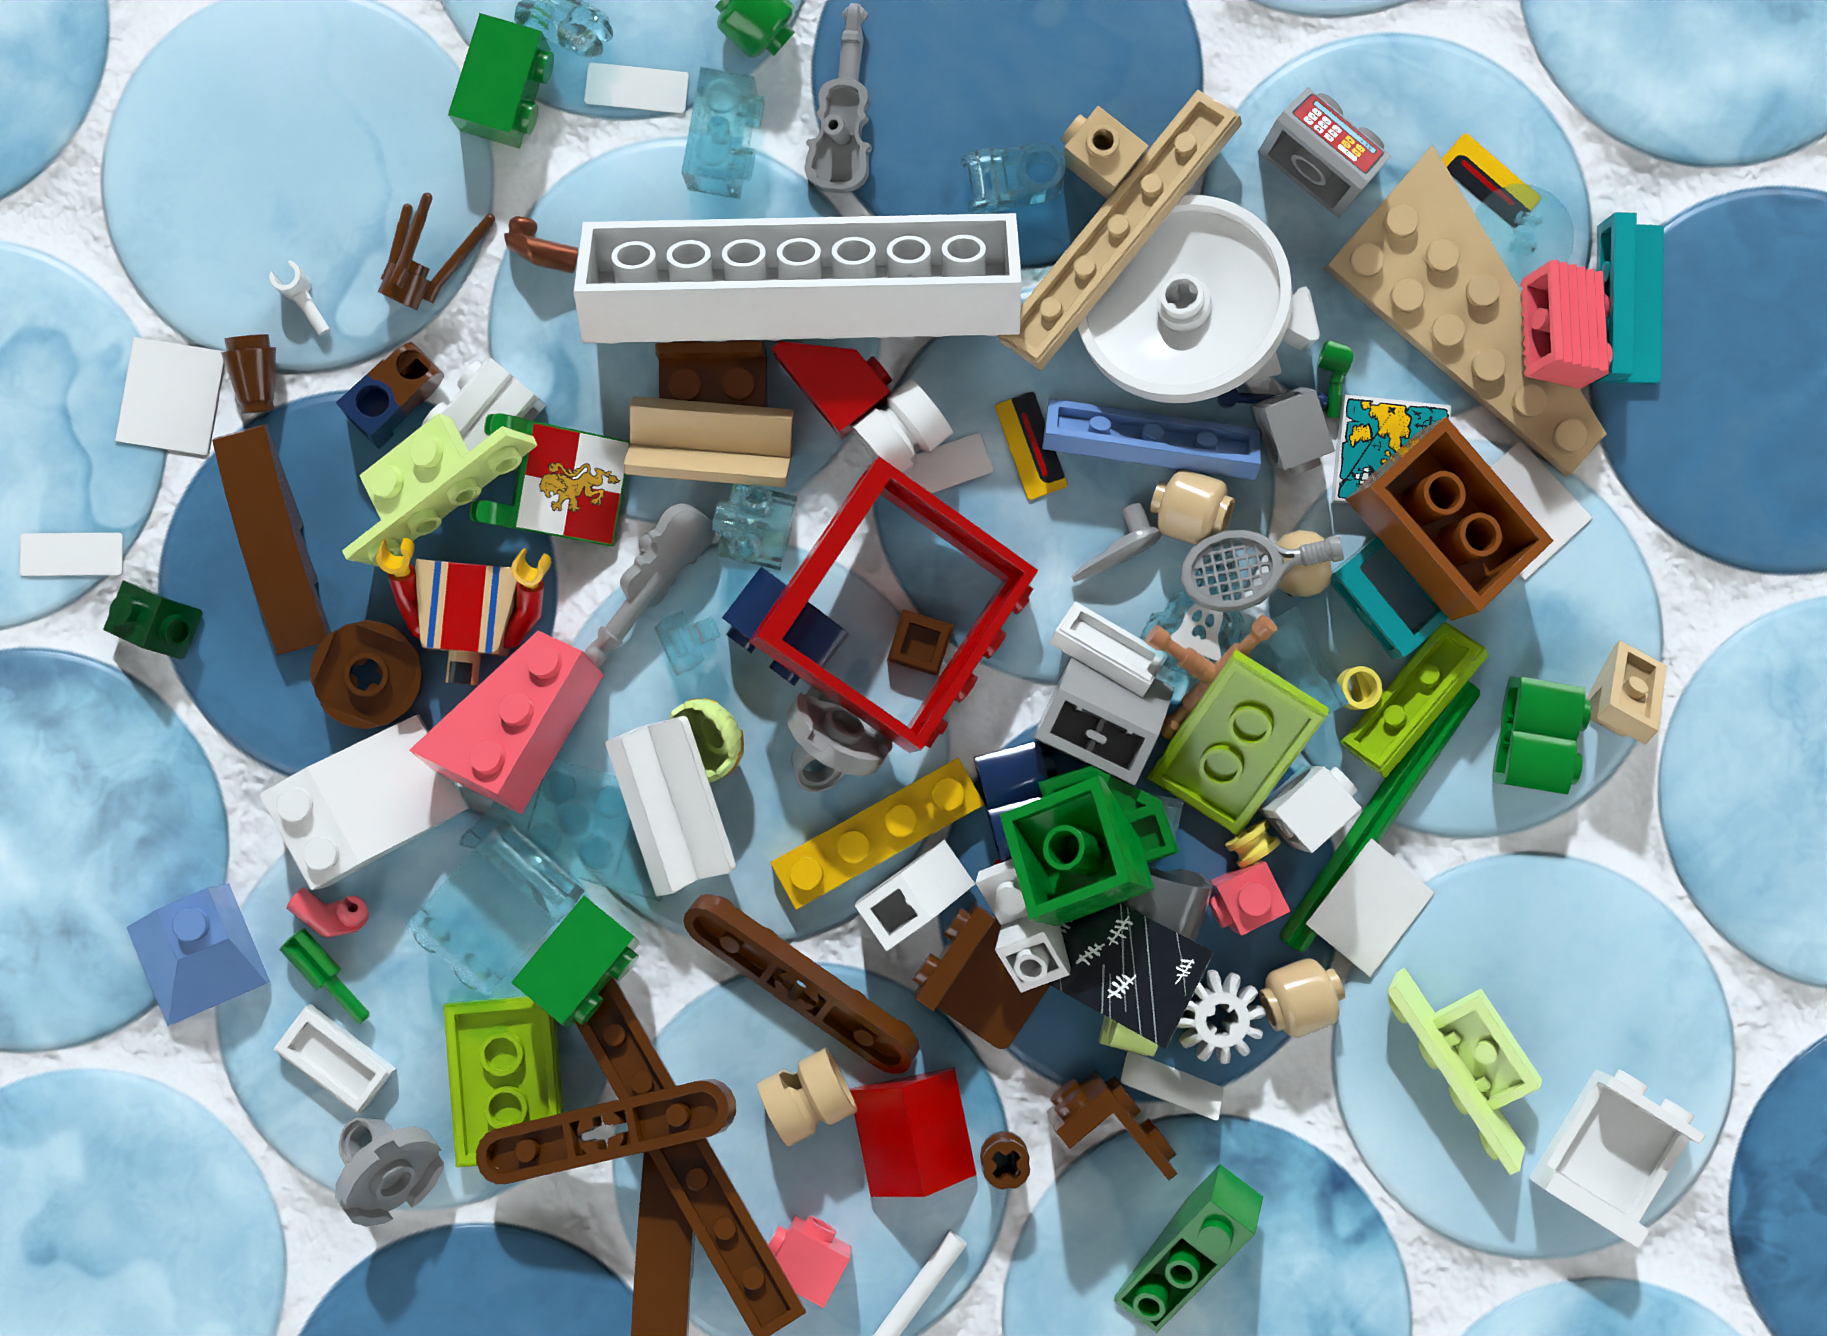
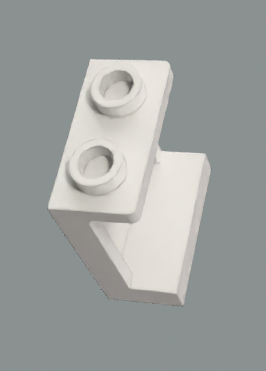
M1595 1069L1528 1179L1639 1249L1650 1232L1648 1228L1639 1223L1687 1143L1692 1140L1701 1144L1706 1135L1690 1125L1695 1116L1666 1098H1664L1659 1106L1643 1096L1648 1086L1631 1075L1618 1069L1613 1077Z

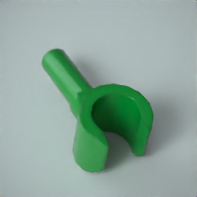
M1332 340L1326 341L1323 344L1317 367L1332 372L1329 381L1327 418H1340L1343 384L1353 362L1354 355L1349 346Z

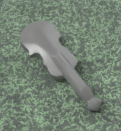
M850 3L849 7H846L842 13L846 26L841 38L838 78L830 80L820 87L818 93L820 108L816 112V116L821 120V129L816 138L806 141V144L809 146L804 167L807 178L816 187L833 193L855 191L864 185L869 177L868 156L872 151V146L862 141V129L869 120L867 112L871 96L866 87L859 82L863 47L861 25L867 19L868 12L857 3Z
M684 503L671 506L663 513L656 527L640 538L639 547L645 553L634 559V564L624 572L620 579L621 589L627 599L606 627L601 626L599 628L598 638L584 652L597 668L606 662V654L623 643L622 640L648 607L659 604L664 599L669 588L676 582V577L681 570L688 564H694L697 558L712 543L715 536V526L697 508Z

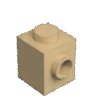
M1097 106L1087 119L1081 114L1078 115L1063 134L1061 141L1066 145L1063 150L1061 163L1108 200L1144 156L1149 145L1104 109Z

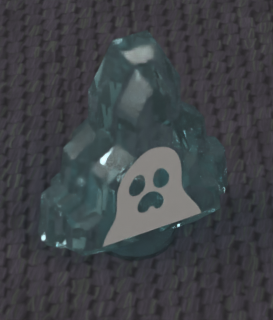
M1224 553L1226 559L1234 558L1233 553ZM1222 554L1214 555L1215 562L1223 560ZM1211 557L1204 564L1212 563ZM1235 562L1227 563L1228 570L1236 568ZM1224 564L1216 566L1217 572L1225 571ZM1213 567L1205 568L1206 575L1214 573ZM1202 569L1196 571V577L1203 575ZM1237 572L1229 574L1230 580L1238 579ZM1226 575L1218 576L1219 583L1227 581ZM1215 577L1207 578L1208 585L1216 583ZM1198 580L1197 586H1206L1205 580ZM1239 583L1231 584L1232 591L1240 589ZM1228 585L1220 586L1221 593L1229 591ZM1211 588L1210 594H1219L1218 588ZM1183 590L1172 594L1163 612L1150 614L1139 638L1145 641L1151 629L1159 625L1168 631L1171 639L1183 648L1191 647L1215 664L1234 643H1241L1240 637L1244 619L1239 611L1217 612L1202 608L1190 599L1186 591ZM1233 594L1234 600H1237L1238 594ZM1230 595L1222 597L1223 601L1231 600ZM1167 653V658L1163 663L1164 667L1195 678L1178 666V660Z

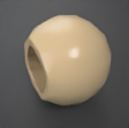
M1299 530L1284 535L1276 544L1286 549H1297L1301 545L1326 539L1316 532ZM1284 558V563L1292 558ZM1331 561L1293 567L1283 577L1278 588L1290 597L1308 598L1321 594L1331 584Z

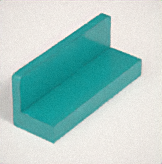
M1615 212L1597 226L1596 272L1603 271L1604 293L1610 300V309L1606 317L1607 343L1612 347L1613 357L1609 366V373L1597 379L1594 383L1654 385L1662 379L1664 228L1661 225L1637 224V213Z

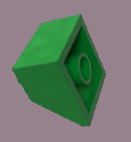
M1099 775L1000 814L1029 920L1057 927L1155 890L1140 839L1103 777Z

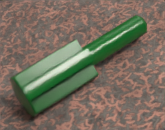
M305 928L294 933L284 942L279 951L285 955L316 991L324 986L357 1024H362L370 1017V1012L336 976L342 969Z

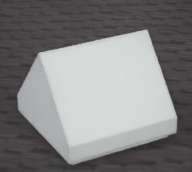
M1307 286L1298 288L1293 294L1291 318L1282 342L1303 351L1308 350L1320 337L1310 289H1307Z

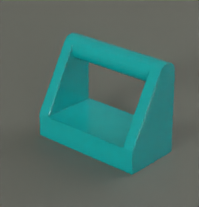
M1377 535L1332 570L1330 585L1392 660L1408 655L1448 619L1446 614ZM1383 546L1436 609V611L1412 630L1406 626L1359 568Z

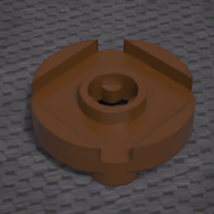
M365 620L346 624L327 635L321 641L312 658L310 678L316 697L321 702L320 705L331 718L346 726L368 729L390 724L410 710L420 694L423 671L420 653L403 632L383 622ZM368 659H372L378 663L376 671L382 674V680L380 684L371 683L367 690L358 687L359 677L352 674V670L355 664L364 666Z

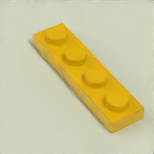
M958 757L776 858L770 864L797 910L985 804Z

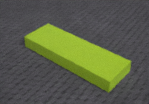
M1447 622L1441 624L1386 687L1379 701L1364 713L1340 743L1343 748L1386 778L1488 658L1489 654L1486 648Z

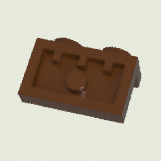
M673 341L655 344V355L659 360V398L768 407L767 350L763 341Z

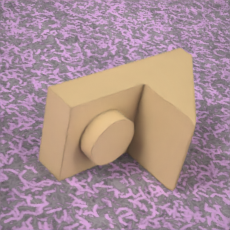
M1619 640L1609 654L1586 698L1591 703L1590 720L1622 737L1629 735L1646 745L1659 731L1667 665Z

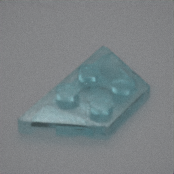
M554 759L522 815L494 801L490 809L479 821L461 836L459 845L651 900L660 902L663 899V896L656 897L616 775L561 759Z

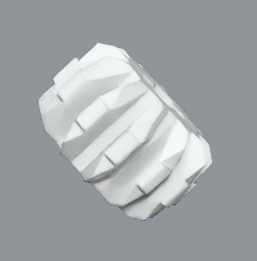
M1208 970L1206 975L1207 988H1203L1199 982L1194 992L1195 995L1186 1008L1188 1013L1183 1014L1177 1028L1181 1029L1189 1028L1182 1034L1179 1042L1184 1048H1189L1199 1043L1196 1056L1204 1062L1210 1058L1215 1048L1218 1060L1222 1064H1228L1231 1058V1046H1234L1243 1056H1247L1250 1053L1249 1046L1242 1040L1246 1034L1254 1039L1262 1038L1263 1031L1250 1024V1020L1264 1017L1266 1015L1265 1008L1259 1005H1248L1255 999L1258 991L1252 985L1243 987L1238 991L1241 977L1236 973L1231 972L1226 977L1223 985H1221V978L1216 970ZM1218 1004L1230 1013V1017L1222 1019V1028L1219 1029L1211 1022L1206 1021L1207 1016L1215 1014V1005Z

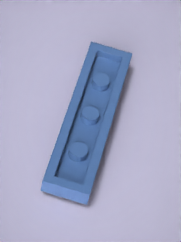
M1051 398L1048 400L1042 449L1059 451L1066 454L1114 459L1120 462L1155 465L1174 470L1183 469L1216 474L1230 478L1236 477L1256 480L1261 464L1260 429Z

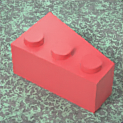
M537 631L409 751L435 772L522 815L604 675L582 650Z

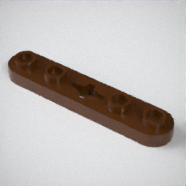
M711 894L700 895L686 911L683 919L685 929L701 946L878 1069L892 1074L904 1073L910 1068L920 1047L917 1037L906 1023L888 1014L868 1000L863 993L845 984L779 938L774 931L762 926L736 908L728 899ZM797 981H800L806 987L804 988L803 986L799 985Z
M703 1079L494 1129L485 1134L479 1141L476 1150V1164L480 1173L487 1181L494 1184H510L708 1138L726 1131L733 1123L736 1115V1100L732 1091L725 1083L716 1079ZM602 1119L605 1125L613 1124L614 1126L623 1123L628 1125L629 1131L608 1138L607 1143L605 1139L596 1140L595 1138L587 1141L582 1139L583 1133L593 1131L595 1128L602 1126Z

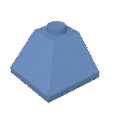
M229 883L207 887L161 907L126 927L167 1026L270 982Z

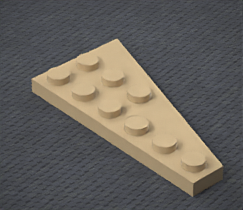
M1432 145L1324 270L1564 476H1568L1575 471L1602 440L1606 432L1580 389L1524 375L1526 366L1523 363L1526 356L1523 355L1526 347L1522 344L1525 339L1522 335L1525 327L1521 325L1524 317L1521 315L1524 309L1521 306L1523 297L1520 296L1521 290L1435 147Z

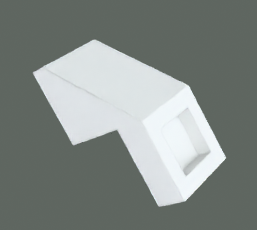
M1009 859L979 871L975 883L1001 924L995 951L1020 992L1022 993L1070 975L1071 967L1060 925L1056 927L1029 920L1013 860Z

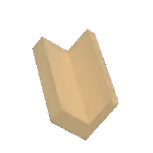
M633 396L630 403V445L624 460V473L638 476L785 487L792 459L794 410Z

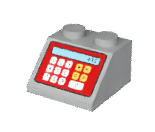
M1309 87L1276 119L1258 150L1261 155L1338 219L1391 157L1384 150L1383 142L1375 133L1364 127L1358 129L1343 116L1342 108L1334 99L1323 93L1317 95Z

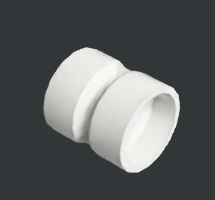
M911 379L887 397L888 408L883 411L874 407L851 425L855 435L874 460L880 456L902 473H905L917 463L916 452L920 449L931 452L953 434L949 423L921 387Z

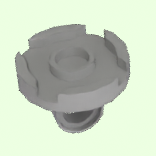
M813 686L804 695L800 692L787 712V725L794 739L798 742L791 756L794 774L799 786L807 791L820 792L834 787L844 774L866 776L876 773L893 748L891 740ZM814 759L827 766L815 772L804 769Z
M368 1118L350 1120L344 1126L339 1139V1154L346 1166L336 1182L335 1199L354 1224L367 1227L393 1220L389 1211L399 1207L406 1201L413 1208L436 1185L444 1169V1162L439 1156V1151L442 1150L427 1130L416 1126L393 1130L384 1120ZM369 1130L372 1135V1141L361 1149L362 1137Z

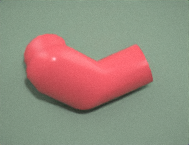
M304 887L292 897L286 907L287 910L314 931L327 938L357 932L366 924L369 918L367 905L358 896H347L343 900L325 904Z

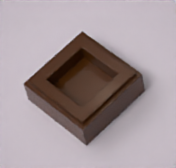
M903 609L887 661L938 677L954 625Z

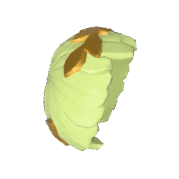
M708 698L689 699L671 712L669 719L680 716L688 718L709 783L724 776L727 777L739 765L744 753L743 730L738 728L734 717L724 707L719 705V702Z

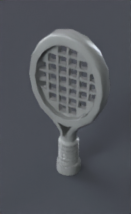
M1248 530L1223 531L1203 539L1189 551L1181 567V583L1188 597L1202 608L1217 612L1243 611L1261 604L1271 596L1286 573L1293 567L1299 565L1308 566L1327 561H1343L1344 555L1339 535L1331 536L1327 540L1301 545L1297 549H1286L1275 544L1263 534ZM1231 542L1232 548L1223 549L1224 543ZM1233 542H1242V545L1234 547ZM1220 545L1221 550H1212V548ZM1254 547L1255 553L1247 555L1246 548ZM1243 549L1245 556L1236 557L1235 551ZM1233 552L1234 558L1226 559L1224 553ZM1222 554L1223 560L1215 562L1214 555ZM1267 555L1268 561L1260 563L1259 556ZM1211 556L1212 563L1204 564L1203 558ZM1256 557L1258 564L1249 565L1248 559ZM1284 558H1292L1284 563ZM1246 560L1247 566L1239 567L1237 561ZM1235 562L1236 568L1228 570L1227 563ZM1224 564L1225 571L1217 572L1216 566ZM1269 565L1271 572L1262 573L1261 567ZM1213 567L1214 573L1206 575L1205 568ZM1259 567L1260 574L1252 575L1250 569ZM1202 569L1203 575L1196 577L1194 570ZM1248 570L1249 576L1241 578L1240 571ZM1237 572L1238 579L1230 580L1229 574ZM1226 575L1227 581L1219 583L1218 576ZM1215 577L1216 583L1208 585L1207 578ZM1261 578L1262 584L1254 586L1253 579ZM1204 579L1206 586L1198 587L1197 581ZM1250 580L1251 587L1243 588L1242 582ZM1239 583L1240 589L1232 591L1231 584ZM1228 585L1229 591L1221 593L1220 586ZM1217 587L1219 594L1211 595L1210 589ZM1252 591L1253 595L1245 597L1244 592ZM1233 594H1242V599L1234 600ZM1231 596V600L1223 601L1222 597Z

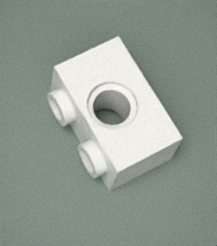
M1302 766L1265 799L1258 811L1291 848L1313 853L1360 811L1362 807L1352 797L1357 792L1356 787L1338 768L1334 767L1329 771L1325 766Z

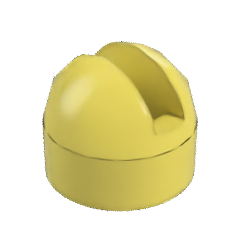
M1365 666L1344 670L1334 683V696L1338 703L1350 710L1371 708L1379 701L1382 694V683L1379 676L1374 670ZM1349 679H1350V684H1351V689H1352V692H1353V696H1354V699L1356 700V702L1352 699V695H1351V691H1350V687H1349V683H1348Z

